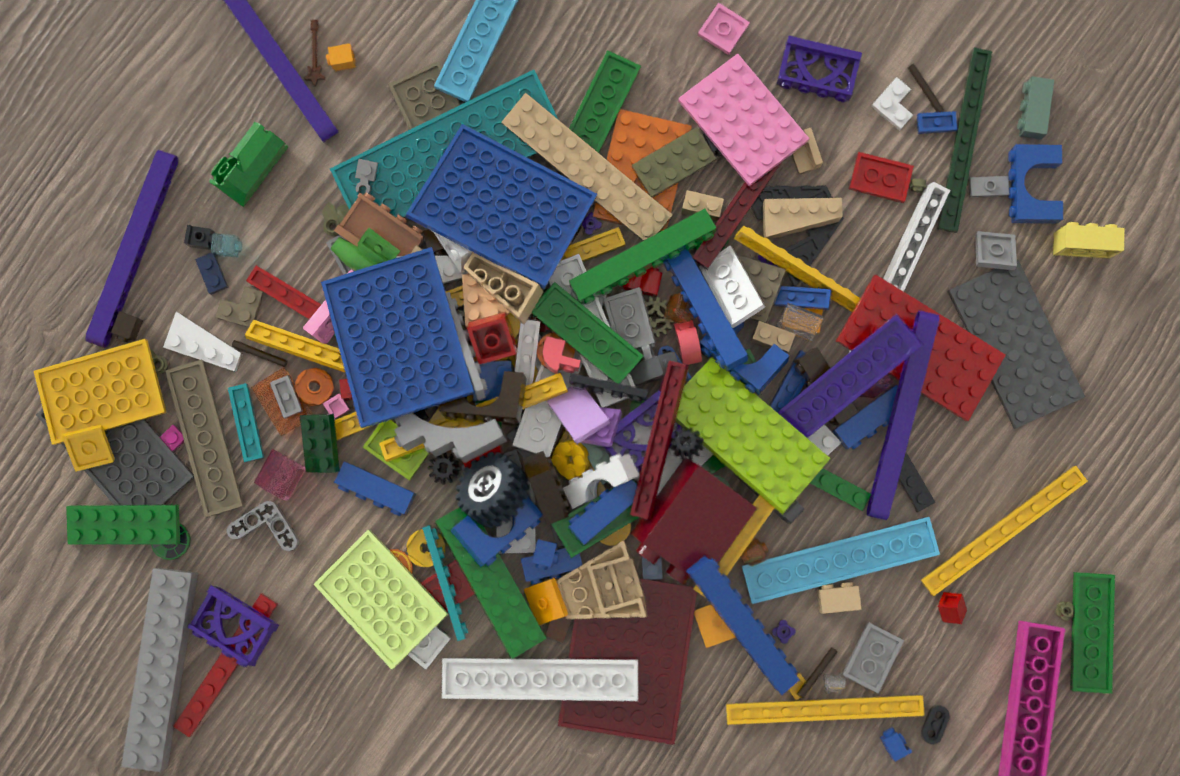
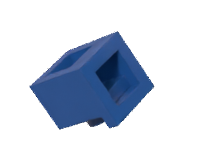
M894 728L887 729L883 732V736L879 737L889 756L895 762L912 753L908 746H904L907 743L903 735L895 732Z

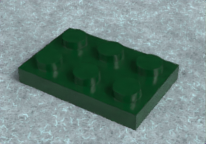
M334 414L300 415L306 472H340Z

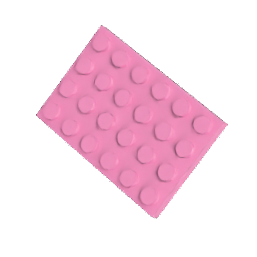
M738 53L678 98L679 103L749 187L810 139Z

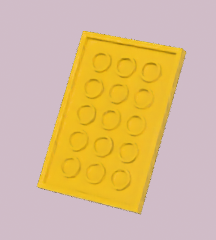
M147 339L34 371L52 445L64 443L62 436L66 433L102 425L104 431L167 413Z

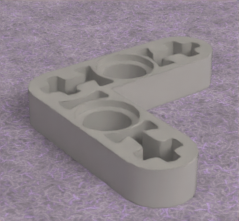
M266 501L232 522L227 528V534L230 538L241 539L266 523L283 550L293 551L299 545L297 535L279 506L273 501ZM267 505L273 506L274 509H272V514H264L263 517L265 519L263 520L262 515L260 513H263L267 510ZM251 515H256L258 518V522L254 526H251L248 522V518ZM279 520L284 523V529L280 532L274 527L275 523ZM245 525L248 530L246 528L239 530L240 535L232 533L234 526L241 527ZM287 531H289L290 533L286 535L289 539H294V541L292 542L293 546H286L285 543H287V539L285 538V536H282L280 538V535L285 534Z

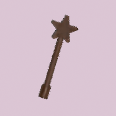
M312 19V68L307 66L309 74L304 79L312 80L313 86L316 87L318 80H325L326 78L320 74L322 67H317L318 20Z

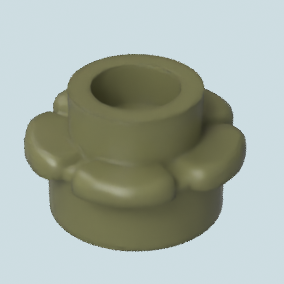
M911 179L909 187L912 188L911 191L923 192V189L927 188L926 180Z
M1060 602L1056 607L1057 616L1064 621L1073 618L1074 605L1071 602Z

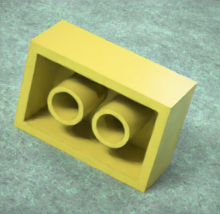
M1069 222L1054 232L1053 255L1112 258L1124 251L1125 228H1118V225L1115 224L1100 227L1096 223L1082 226L1077 222Z

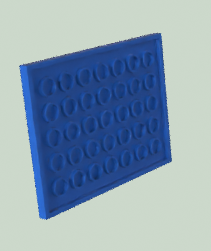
M462 124L406 213V218L498 266L516 272L545 289L595 201L597 193Z
M432 247L321 282L357 417L362 429L475 393Z

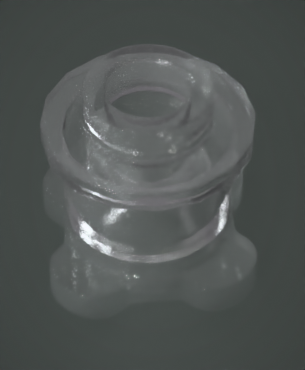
M824 673V693L839 692V694H842V690L846 689L845 678H842L841 674L829 676L827 673Z

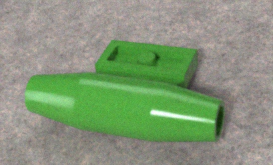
M370 228L365 231L358 242V247L341 237L331 247L335 255L353 271L395 259L400 252L399 249Z

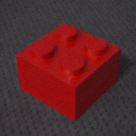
M506 312L468 323L467 330L479 365L517 354L516 341Z

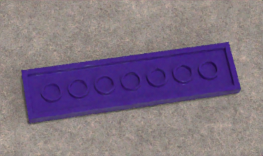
M896 314L777 413L808 438L919 349L923 343L901 317Z

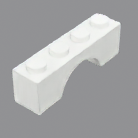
M617 454L610 458L611 462L608 464L606 461L596 466L597 470L593 471V469L582 473V478L575 477L569 480V485L565 486L563 490L572 509L580 507L597 497V485L601 479L608 481L616 487L639 476L630 455L621 456V454Z

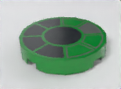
M180 523V544H151V547L158 557L174 560L187 552L191 537L187 528Z

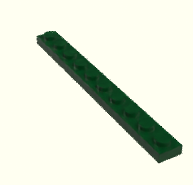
M975 47L972 49L957 125L958 130L956 131L945 187L950 192L941 209L938 230L957 233L959 229L993 51Z

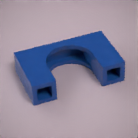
M1016 144L1008 153V161L1011 162V169L1008 173V178L1011 180V187L1009 189V199H1011L1009 217H1012V223L1058 224L1063 220V201L1035 199L1027 192L1024 180L1027 171L1030 169L1059 167L1062 164V145Z
M744 322L733 328L736 335L744 327ZM705 335L699 342L701 352L708 358L710 356L716 360L715 363L719 365L716 359L718 355L715 350L711 351L707 343L709 339ZM774 344L759 361L753 364H741L729 370L735 380L742 381L745 384V388L751 393L755 392L760 395L789 362V355Z
M528 497V499H523L522 501L525 504L523 509H517L519 514L516 517L512 516V528L509 534L503 537L494 538L487 536L470 516H467L454 526L451 532L480 567L484 564L489 566L497 559L495 557L496 554L500 551L504 554L512 547L510 543L514 539L517 542L526 535L524 532L529 527L534 529L540 524L541 521L539 519L543 514Z

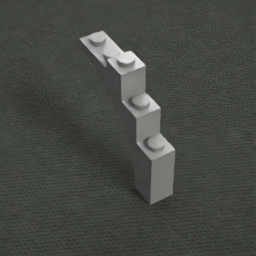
M413 413L395 418L398 428L394 429L397 434L394 438L398 446L403 447L406 451L423 443L427 452H431L435 457L452 449L456 458H461L466 463L507 442L495 419L467 428H447L426 422Z

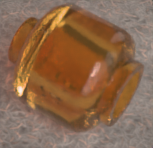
M754 538L740 557L744 565L748 564L750 567L765 562L767 559L766 553L769 551L765 542L761 543L758 539Z

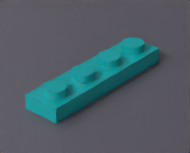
M248 384L229 387L228 392L244 462L265 458Z

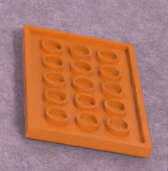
M620 109L606 160L647 193L633 170L632 164L691 131L692 126ZM678 183L653 197L655 201L670 213ZM596 202L593 216L596 219L624 225ZM669 220L659 232L668 228Z

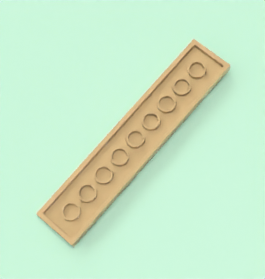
M527 93L522 96L501 122L568 179L597 193L595 201L643 241L656 235L672 217L668 210Z

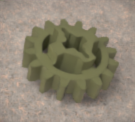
M649 297V302L645 301L646 308L649 306H653V308L647 311L648 315L653 316V314H657V318H660L653 322L652 318L649 317L653 334L659 338L660 333L665 336L667 334L666 329H672L669 323L675 322L671 318L675 315V312L669 311L672 305L666 306L667 300L660 302V297H657L656 301H653L652 297ZM660 307L666 312V315L661 313ZM659 324H665L662 328L655 330Z

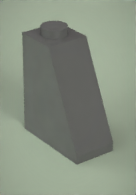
M675 351L638 363L630 372L634 385L638 386L664 379L668 361L678 362Z

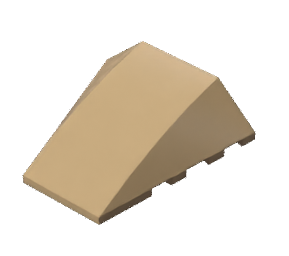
M625 540L556 580L569 614L566 616V619L647 617L645 594L634 557Z

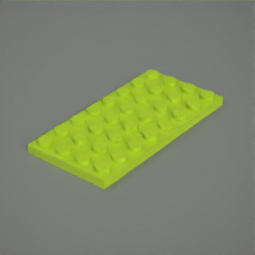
M712 357L684 386L675 422L684 427L686 431L690 427L693 428V432L699 431V437H702L704 440L702 445L783 514L831 458L755 393H751L746 389L740 380H735L729 371H726L725 368L722 369L715 363L716 360Z

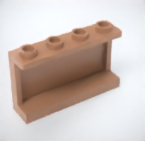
M367 192L365 194L359 193L353 206L340 225L338 224L334 230L358 247V242L365 231L370 228L400 250L397 256L411 254L415 246L419 247L424 239L421 229L415 225L413 227L407 225L405 218L399 214L397 216L391 214L390 211L392 209L383 203L381 205L375 203L374 200L376 198Z

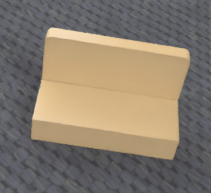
M811 128L803 130L810 138L809 141L792 154L799 174L820 168L823 164Z

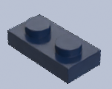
M211 252L195 259L210 295L228 288L215 253Z

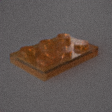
M284 367L251 387L280 436L301 425L300 415L313 414L310 407L299 400L303 412L286 419L283 418L270 382L287 375L290 376ZM290 376V379H291L292 384H293L294 389H295V383H294V381L292 380V378H291V376Z

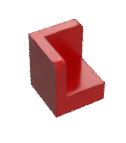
M943 592L938 604L942 621L945 623L962 624L967 612L963 595Z

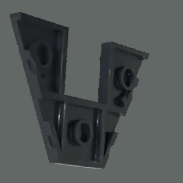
M826 185L799 187L766 186L751 209L757 220L760 221L763 219L762 204L765 199L833 197ZM844 217L839 222L807 229L806 232L809 237L785 250L795 258L801 259L806 265L811 266ZM786 272L791 283L796 287L800 280Z

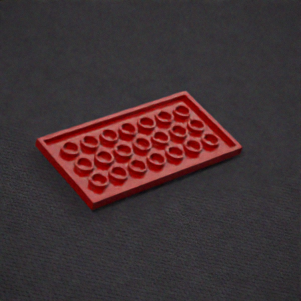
M874 275L836 342L852 351L896 314L901 317L911 330L913 329L918 311L939 315V324L921 394L961 419L969 421L1006 354L878 275ZM904 361L888 374L900 380Z

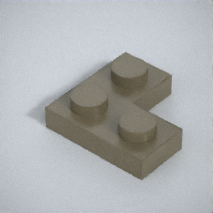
M244 287L240 303L236 304L221 299L215 317L249 327L252 321L257 318L264 292Z

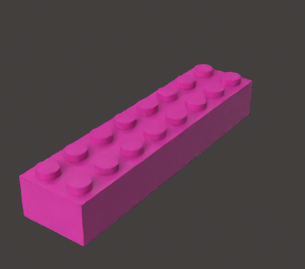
M1020 620L1018 622L998 776H1046L1065 628Z

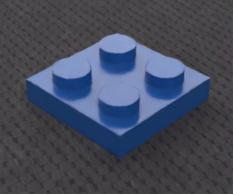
M497 360L479 365L481 369L479 377L480 379L484 378L487 390H484V399L478 400L476 394H472L473 401L491 400L500 395L504 371L511 372V360Z

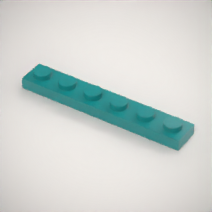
M432 525L423 527L424 536L457 641L466 639V634L469 633L466 622L462 623L460 615L463 612L460 603L456 604L454 598L457 593L454 584L450 585L448 577H451L448 565L444 566L442 560L445 558L442 547H438L436 541L439 539L436 528H432Z

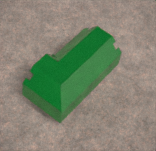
M257 122L253 123L235 149L229 153L231 157L226 158L224 156L219 160L211 172L214 178L213 180L210 178L209 181L242 207L246 205L288 149L284 141L270 130H264L265 127Z

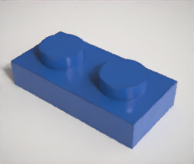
M956 111L918 113V134L956 132L958 130Z

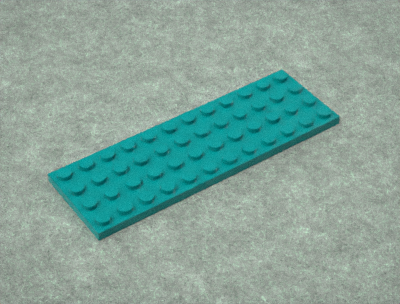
M531 70L330 168L349 210L357 200L359 193H366V186L360 187V192H356V185L360 182V179L355 178L358 160L362 159L379 163L375 182H369L371 186L370 195L376 198L374 202L378 205L383 203L392 209L390 213L394 216L399 214L406 218V213L462 124L527 158L538 154L501 123L525 93L557 118L535 70Z

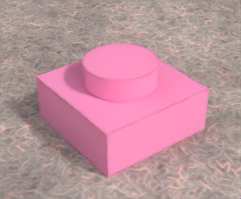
M337 394L323 403L328 413L334 414L335 420L350 411L345 400L341 399V394Z

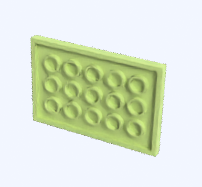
M367 530L314 583L315 587L391 670L449 614L371 530Z

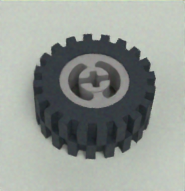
M490 452L487 457L484 455L480 456L478 462L474 459L471 462L472 467L470 469L468 467L464 469L466 474L465 476H460L459 481L461 485L456 486V491L459 493L455 496L456 500L459 501L457 503L464 513L482 526L486 525L489 528H493V525L496 527L502 526V521L507 524L511 521L510 516L516 517L519 514L517 509H523L525 504L522 501L523 499H528L529 494L525 491L530 490V485L527 483L529 480L523 469L507 456L496 452V455Z

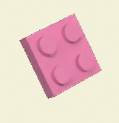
M718 3L698 32V36L729 55L748 28L750 22Z

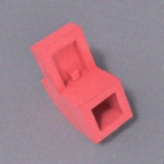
M693 321L675 323L674 330L678 340L682 363L690 365L702 362L699 338Z
M546 336L543 347V361L547 369L554 374H558L559 367L563 368L565 372H578L581 360L562 356L565 341Z

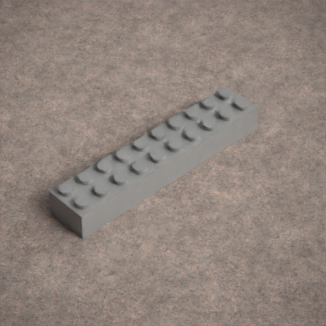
M153 568L121 767L157 772L168 768L174 731L173 726L175 724L189 628L187 626L191 623L198 578L197 572Z

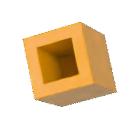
M350 43L328 47L329 54H326L328 66L331 65L334 71L356 68L354 51Z

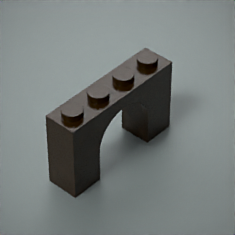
M504 371L500 395L492 404L477 407L471 405L468 402L467 396L442 403L440 405V412L448 420L464 418L465 421L469 422L483 420L486 423L495 419L505 425L520 423L527 378L522 372Z

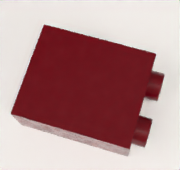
M686 457L657 495L651 520L641 518L632 530L631 534L641 542L636 552L654 565L660 557L671 563L665 572L682 585H685L690 578L686 570L703 556L708 559L713 558L717 564L757 510V507L700 465Z

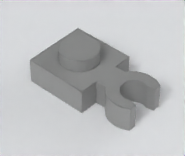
M362 159L358 160L355 178L360 179V182L356 185V192H360V187L366 186V192L371 193L369 182H375L379 163Z

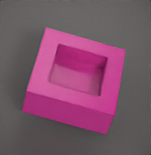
M172 425L160 436L173 452L184 443L183 434L176 425Z

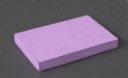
M571 386L567 389V393L556 396L547 402L576 444L610 424V421L585 388L584 390H578Z

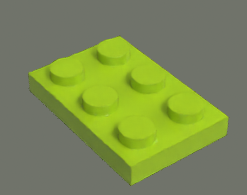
M392 420L382 422L374 430L363 448L410 481L430 453L427 452L426 448H422L386 462L379 443L397 436L394 429L398 428V425Z

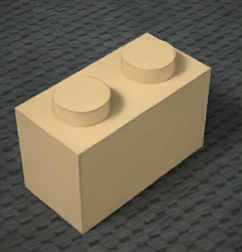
M687 190L681 213L691 216L706 209L712 221L717 222L724 199Z
M759 321L756 324L750 342L768 349L775 344L784 352L789 353L795 334Z
M853 582L841 583V587H833V584L822 585V589H817L819 613L861 610L859 586L853 585Z

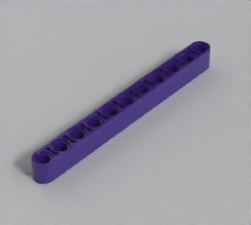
M224 0L323 143L339 133L247 0Z
M161 150L155 153L85 336V341L106 348L113 336L111 331L119 311L122 312L178 165V156Z
M918 311L912 331L923 345L904 360L867 506V516L883 520L889 518L939 324V315L924 311Z

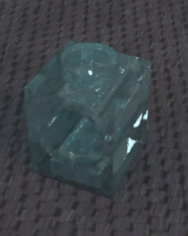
M213 233L211 253L216 256L238 257L239 252L242 250L240 238L236 235Z

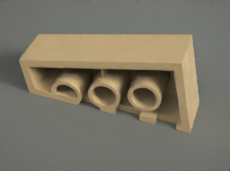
M842 198L765 199L762 204L763 238L769 240L777 237L780 238L788 234L799 233L807 229L839 222L843 217Z
M473 252L463 267L477 283L522 324H525L543 294L539 284L514 271L498 266Z

